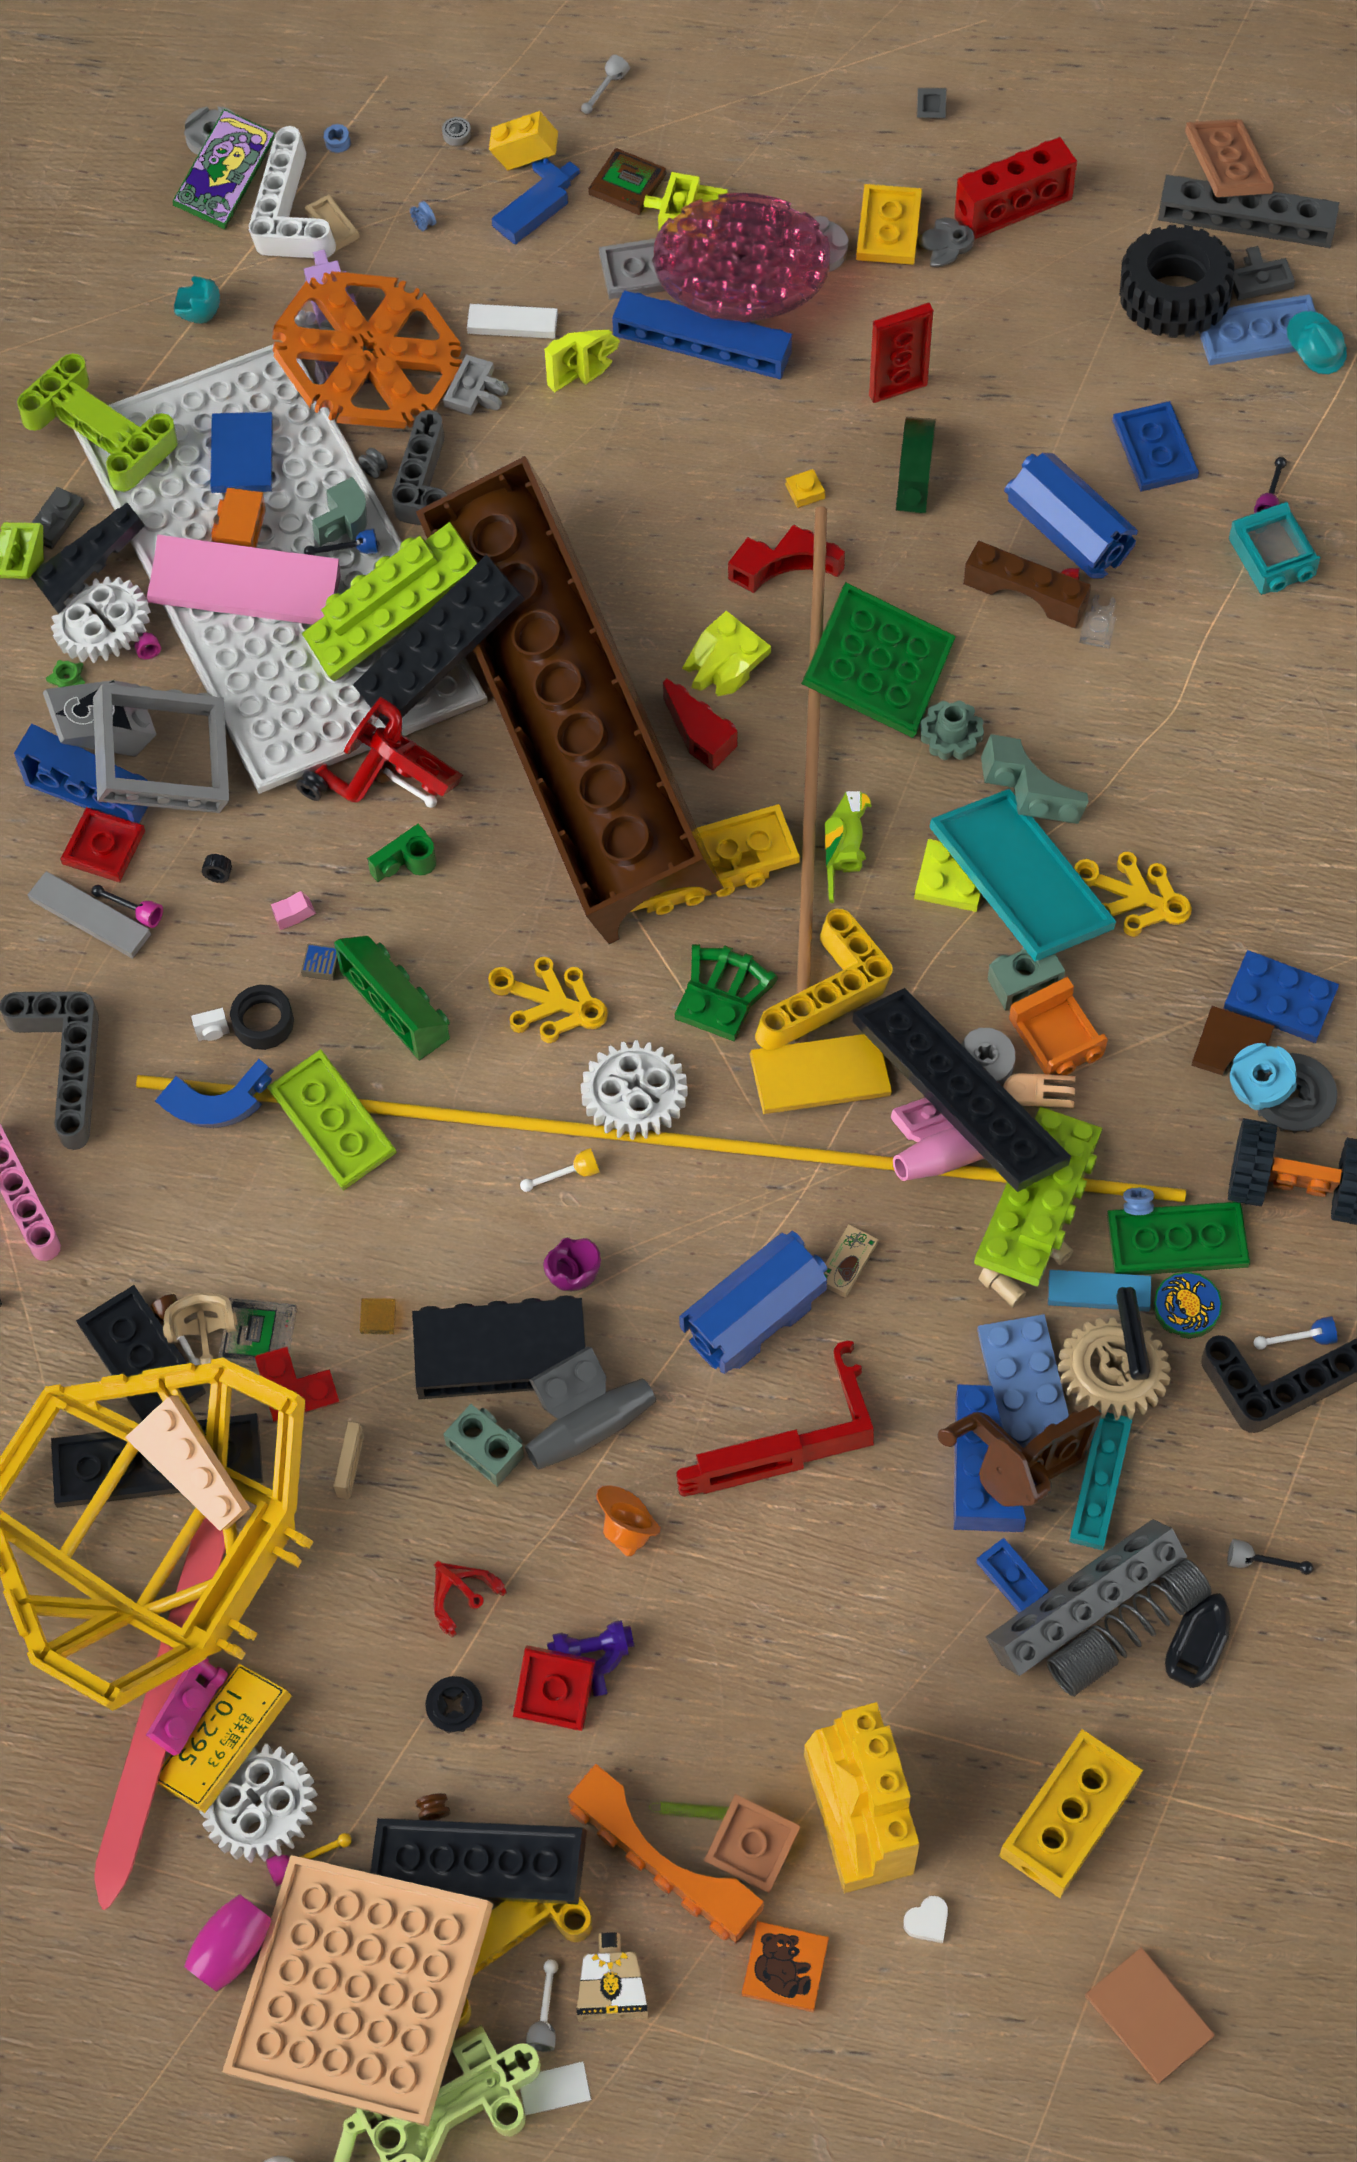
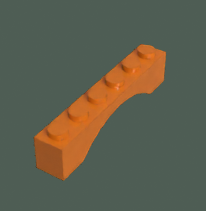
M596 1763L568 1795L569 1806L572 1807L569 1812L583 1825L590 1822L599 1830L597 1836L611 1848L617 1845L627 1853L625 1859L637 1870L642 1871L645 1868L655 1877L652 1881L667 1894H670L671 1891L676 1893L683 1899L680 1903L683 1908L697 1918L701 1914L711 1922L709 1925L710 1930L720 1939L726 1941L729 1937L737 1943L764 1910V1901L736 1878H715L696 1874L675 1865L662 1856L644 1838L634 1823L627 1806L623 1786Z

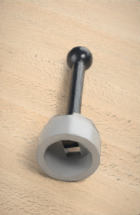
M1232 1539L1227 1557V1565L1229 1567L1246 1568L1252 1562L1258 1561L1297 1569L1304 1575H1309L1313 1571V1564L1309 1561L1298 1563L1255 1554L1253 1547L1243 1540Z

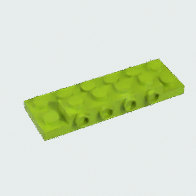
M450 522L426 540L420 535L417 538L410 537L405 539L400 545L401 550L391 557L384 556L376 562V568L367 575L356 576L351 581V587L342 594L335 593L328 597L326 606L321 609L324 617L302 632V635L331 680L335 682L426 614L478 563Z
M1041 1106L1035 1120L1071 1155L1070 1163L1068 1166L1019 1192L1007 1182L974 1260L975 1265L1037 1287L1053 1249H1061L1066 1235V1231L1062 1230L1064 1223L1070 1225L1077 1208L1076 1205H1073V1201L1075 1198L1081 1200L1087 1184V1180H1084L1083 1177L1085 1173L1092 1174L1097 1160V1155L1093 1153L1103 1129Z

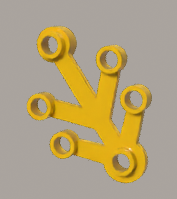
M1131 852L1121 853L1117 860L1118 870L1127 875L1131 885L1100 874L1097 863L1090 859H1082L1075 864L1074 869L1079 875L1087 874L1091 877L1089 879L1082 878L1089 887L1096 886L1125 897L1109 904L1102 903L1112 916L1145 905L1155 909L1140 916L1136 914L1127 916L1124 921L1123 930L1128 936H1138L1144 927L1162 921L1172 925H1180L1185 923L1191 916L1192 907L1190 902L1184 895L1174 892L1166 876V867L1160 863L1151 864L1148 867L1146 877L1149 883L1157 885L1161 897L1150 893L1136 865L1137 858ZM1129 860L1132 864L1127 866L1122 861ZM1158 871L1162 876L1155 877L1151 873ZM1176 908L1180 913H1173L1170 909ZM1133 922L1138 924L1139 927L1131 928L1128 924Z
M540 957L534 963L535 974L543 979L548 991L514 980L513 972L506 967L494 968L489 973V988L494 994L504 996L511 993L540 1003L538 1006L525 1011H515L510 1015V1027L516 1033H523L529 1028L530 1023L560 1011L572 1015L556 1022L546 1021L541 1024L540 1037L546 1043L556 1042L561 1033L578 1026L586 1029H597L607 1021L608 1010L606 1005L601 1000L590 996L584 983L583 972L578 967H570L564 973L565 985L574 990L578 1002L566 998L554 973L553 961L548 957ZM541 965H548L550 967L546 971L538 969ZM571 975H577L580 977L576 981H571L568 979ZM501 981L507 983V985L503 987L496 986L497 983ZM589 1012H595L597 1014V1016L593 1018H589L586 1015ZM519 1018L525 1020L522 1025H516L514 1021ZM547 1029H553L555 1030V1033L552 1035H546L544 1034V1031Z

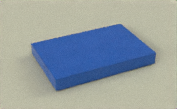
M1170 401L1113 414V424L1140 492L1198 478V468Z
M272 412L212 413L211 493H226L227 488L272 492Z

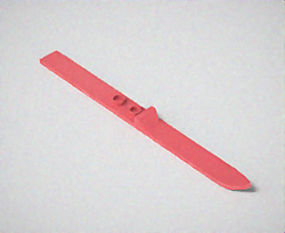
M206 1517L191 1540L176 1592L212 1579L222 1563L226 1550L223 1530L219 1531ZM199 1599L171 1609L168 1621L182 1628ZM161 1642L157 1657L174 1648ZM182 1673L145 1694L96 1859L94 1880L98 1901L103 1910L108 1909L126 1885L133 1869L167 1752L147 1737L146 1734Z

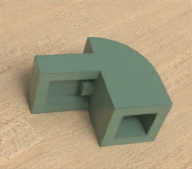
M351 477L326 490L330 511L312 520L314 539L319 546L336 541L346 533L352 541H355L357 535L366 529L368 521L366 498L360 486Z

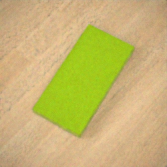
M321 1049L267 1086L268 1090L343 1191L397 1153L394 1146Z

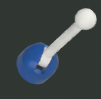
M1332 1316L1316 1320L1312 1324L1310 1331L1271 1338L1258 1336L1254 1339L1253 1344L1255 1348L1262 1350L1267 1345L1312 1337L1317 1343L1328 1345L1337 1343L1338 1337L1334 1319Z

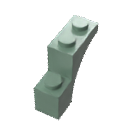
M991 734L981 755L984 783L1013 787L1015 789L1017 810L1020 815L1078 824L1089 802L1087 793L1063 786L1042 773L1028 758L1023 749L1021 739Z

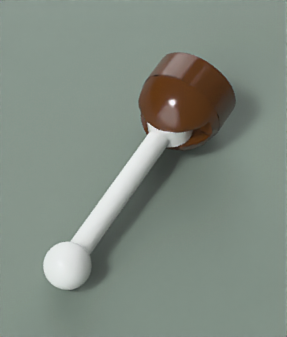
M388 760L385 762L374 781L383 784L392 780L424 800L427 807L432 808L436 806L437 798L435 796H428L397 777L394 764Z
M169 1294L156 1300L151 1305L155 1316L164 1322L165 1311L178 1299L175 1294ZM185 1336L178 1337L189 1359L188 1363H193L195 1366L201 1365L200 1359L195 1358Z

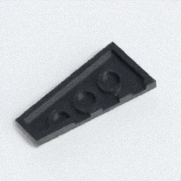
M127 502L114 510L111 515L96 526L90 528L76 541L67 545L49 561L40 565L31 577L59 614L66 607L63 602L72 593L78 595L86 587L83 582L94 571L99 573L106 566L107 557L112 552L119 553L145 525Z

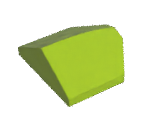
M4 522L0 533V578L29 579L44 562L43 525L41 523Z

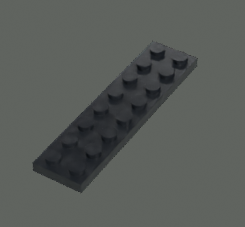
M906 988L853 1013L852 1022L1017 1192L1069 1165L1071 1155Z

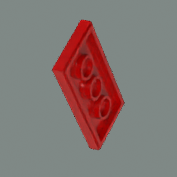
M930 302L873 321L869 396L873 403L928 385L934 311Z

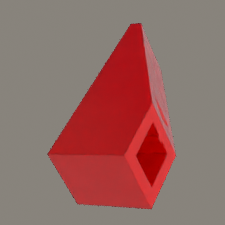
M668 678L663 681V699L689 753L714 771L738 747V730L730 720L722 719L716 715L707 703L699 702L693 698L681 684H674Z

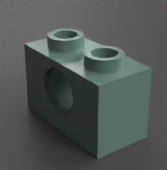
M1023 947L1020 952L1010 956L1002 955L989 964L987 980L1003 1008L1008 1010L1011 1008V1004L1063 979L1065 969L1056 954L1034 962ZM1020 970H1027V971H1029L1031 974H1030V975H1022V974H1020L1018 971H1020Z

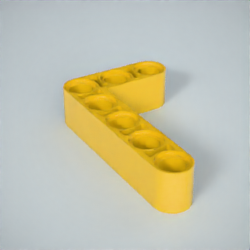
M833 909L828 912L819 935L822 945L843 970L766 1009L761 1016L755 1033V1040L762 1048L767 1050L778 1049L870 1002L885 992L893 966L848 911Z

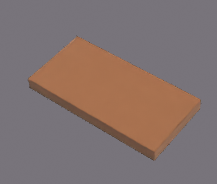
M1242 119L1186 123V135L1216 197L1272 194L1274 184Z

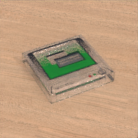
M229 1298L233 1313L236 1312L238 1325H236L235 1332L227 1333L226 1329L223 1330L218 1358H224L241 1367L258 1369L254 1356L286 1346L290 1353L297 1314L296 1304Z

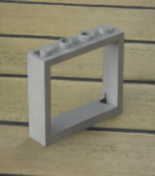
M119 683L101 684L93 697L97 801L220 813L229 802L224 698L214 697L209 693L187 694L176 689L161 691L153 690L148 686L134 688L125 687ZM112 705L208 716L212 787L115 778Z

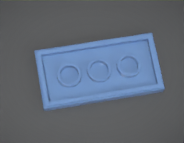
M1311 294L1229 307L1227 313L1223 315V318L1216 325L1213 326L1211 324V328L1202 333L1199 331L1209 365L1296 352L1287 337V326L1290 319L1297 313L1303 311L1316 312Z

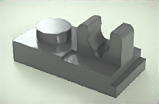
M56 487L32 521V523H41L43 525V546L50 549L54 548L83 508V498Z

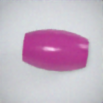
M239 1894L214 1913L200 1930L191 1946L184 1967L215 1992L219 1991L241 1974L255 1957L265 1940L272 1919Z

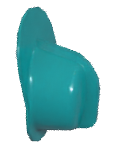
M1303 311L1290 319L1287 326V337L1304 363L1312 371L1318 374H1331L1337 372L1344 365L1347 358V348L1343 333L1337 326L1333 325L1324 315L1315 311Z

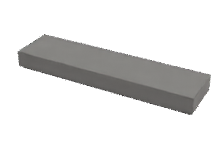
M47 871L27 894L30 901L132 959L151 935L150 929Z

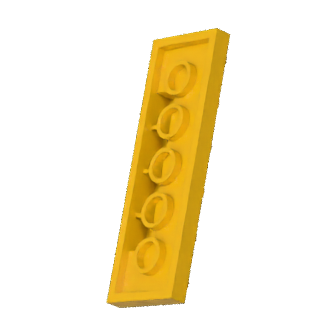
M779 804L697 827L723 886V889L715 892L718 897L728 896L734 892L736 887L747 885L748 888L759 887L765 882V879L769 878L770 871L799 863L800 856ZM700 887L677 888L644 901L630 912L646 908L647 913L655 911L657 915H664L671 912L674 905L685 902L688 906L698 905L704 900L705 896L712 895V893Z

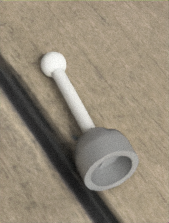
M552 1959L544 1963L546 1979L540 2021L530 2026L525 2043L532 2046L536 2051L541 2052L554 2051L556 2043L555 2030L547 2023L553 1975L558 1970L557 1962Z

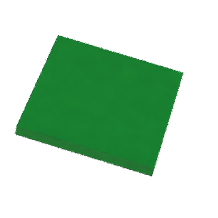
M845 582L801 684L914 738L956 636Z

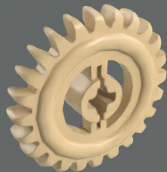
M1110 1317L1107 1324L1101 1318L1096 1319L1095 1326L1085 1322L1083 1323L1082 1330L1074 1329L1072 1331V1338H1067L1064 1341L1065 1349H1062L1059 1353V1358L1062 1361L1058 1365V1371L1064 1372L1060 1382L1061 1384L1070 1383L1066 1392L1068 1396L1079 1392L1076 1398L1077 1406L1085 1400L1089 1401L1088 1407L1092 1405L1094 1407L1100 1406L1102 1419L1109 1409H1113L1116 1421L1120 1418L1122 1409H1125L1128 1418L1132 1419L1135 1413V1406L1144 1415L1147 1411V1403L1153 1408L1156 1407L1158 1397L1163 1398L1165 1396V1387L1170 1383V1377L1167 1374L1171 1371V1365L1166 1362L1169 1356L1168 1353L1160 1350L1162 1342L1160 1340L1151 1341L1153 1336L1151 1331L1143 1333L1150 1374L1149 1378L1145 1380H1133L1129 1374L1127 1353L1110 1347H1120L1126 1350L1122 1325L1117 1324L1114 1317ZM1094 1353H1097L1101 1359L1097 1377L1090 1366V1360Z

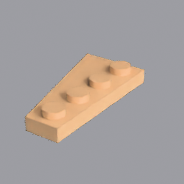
M177 1395L167 1397L125 1437L219 1531L230 1528L250 1509Z

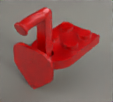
M383 697L376 701L362 719L344 748L346 754H350L358 749L362 743L371 748L350 784L333 774L327 768L328 765L326 763L314 772L326 781L330 789L350 802H359L365 797L387 760L396 766L395 769L398 773L407 778H415L422 783L421 786L425 791L434 796L439 794L443 797L455 788L463 777V774L402 735V715L395 705ZM380 713L390 719L385 728L374 726Z

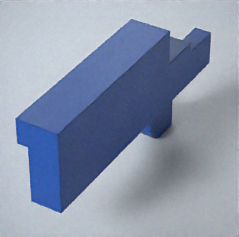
M548 157L533 162V171L543 179L491 218L492 227L516 245L567 205L568 194L565 190L571 186L570 181L580 174V169L569 161L560 169L552 164Z

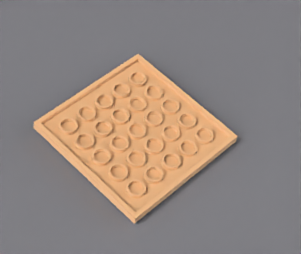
M291 1855L271 1916L272 1920L258 1957L222 2072L237 2078L428 2127L493 1903L480 1898Z

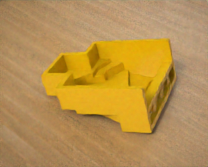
M875 1702L842 1711L841 1718L834 1719L832 1726L814 1731L804 1746V1757L843 1893H848L913 1875L920 1843L909 1810L910 1792L890 1726H884L878 1703Z

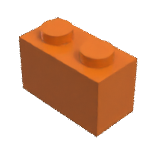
M227 488L225 498L219 500L218 517L220 518L218 524H214L212 527V542L257 548L266 511L263 492Z

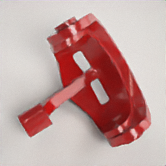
M439 1560L433 1565L436 1569L433 1601L434 1615L439 1622L438 1625L441 1630L452 1638L457 1635L455 1631L457 1626L443 1608L445 1597L452 1584L459 1588L469 1599L468 1604L472 1609H479L483 1605L484 1599L480 1594H474L461 1580L462 1578L480 1579L496 1595L504 1596L507 1594L501 1579L487 1570L441 1563Z

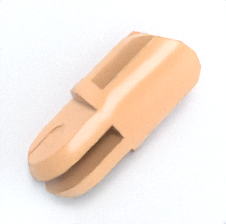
M1017 1073L1007 1078L1003 1088L1022 1106L1074 1109L1075 1102L1072 1100L1043 1099V1096H1075V1088L1044 1085V1083L1072 1084L1075 1083L1076 1076Z

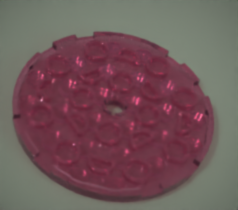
M754 193L718 195V200L704 203L700 199L681 208V214L674 219L669 218L663 224L654 244V268L663 288L671 297L685 307L712 319L749 322L783 315L797 309L812 299L827 279L830 268V245L827 236H824L819 229L820 224L806 211L800 213L792 209L791 203ZM738 255H746L747 257H743L742 261H740Z

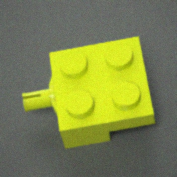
M671 172L664 197L659 198L646 195L644 207L660 210L658 215V232L674 235L685 234V237L715 242L728 199V189L700 185V177Z

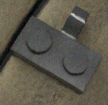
M1258 246L1246 248L1248 257H1244L1246 267L1234 269L1233 290L1237 301L1293 289L1295 285L1287 259L1283 258L1264 263Z

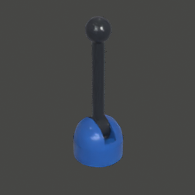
M368 529L360 532L355 541L321 547L308 545L304 549V554L315 556L316 553L356 547L363 554L378 553L375 530Z

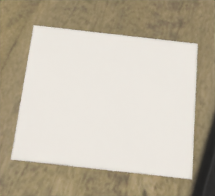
M583 2062L542 2071L534 2081L520 2088L525 2115L591 2100Z

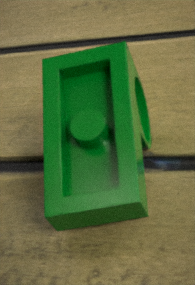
M419 823L367 858L370 874L377 882L385 877H391L396 874L402 865H405L410 872L419 876L431 873L436 866L434 843ZM418 853H426L421 857L415 856Z

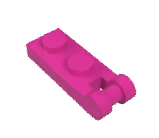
M208 1657L184 1671L146 1736L171 1755L180 1754L217 1689L226 1680L228 1672L220 1666L215 1668L209 1663ZM199 1674L206 1678L203 1686L195 1681Z

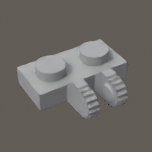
M466 354L443 399L444 407L472 415L477 403L484 408L498 410L502 402L497 395H507L509 387L504 381L491 377L494 371L493 362Z

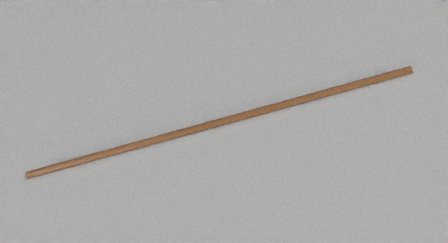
M822 506L815 509L809 664L823 633L827 508ZM808 688L797 993L810 987L821 693ZM808 1033L796 1039L795 1044L808 1042Z

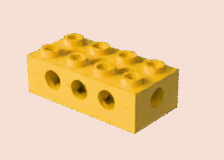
M1081 1729L1002 1845L999 1857L1058 1898H1061L1138 1783L1143 1770ZM1092 1779L1097 1782L1099 1788L1089 1789L1083 1784L1082 1780ZM1073 1808L1080 1817L1076 1819L1068 1818L1062 1810ZM1052 1837L1059 1842L1060 1847L1055 1849L1049 1848L1043 1843L1042 1839Z

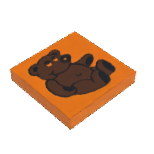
M757 1921L741 1996L814 2013L829 1937Z

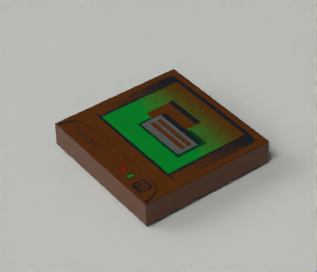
M615 148L589 186V195L640 215L645 208L644 201L646 195L653 196L666 176V168Z

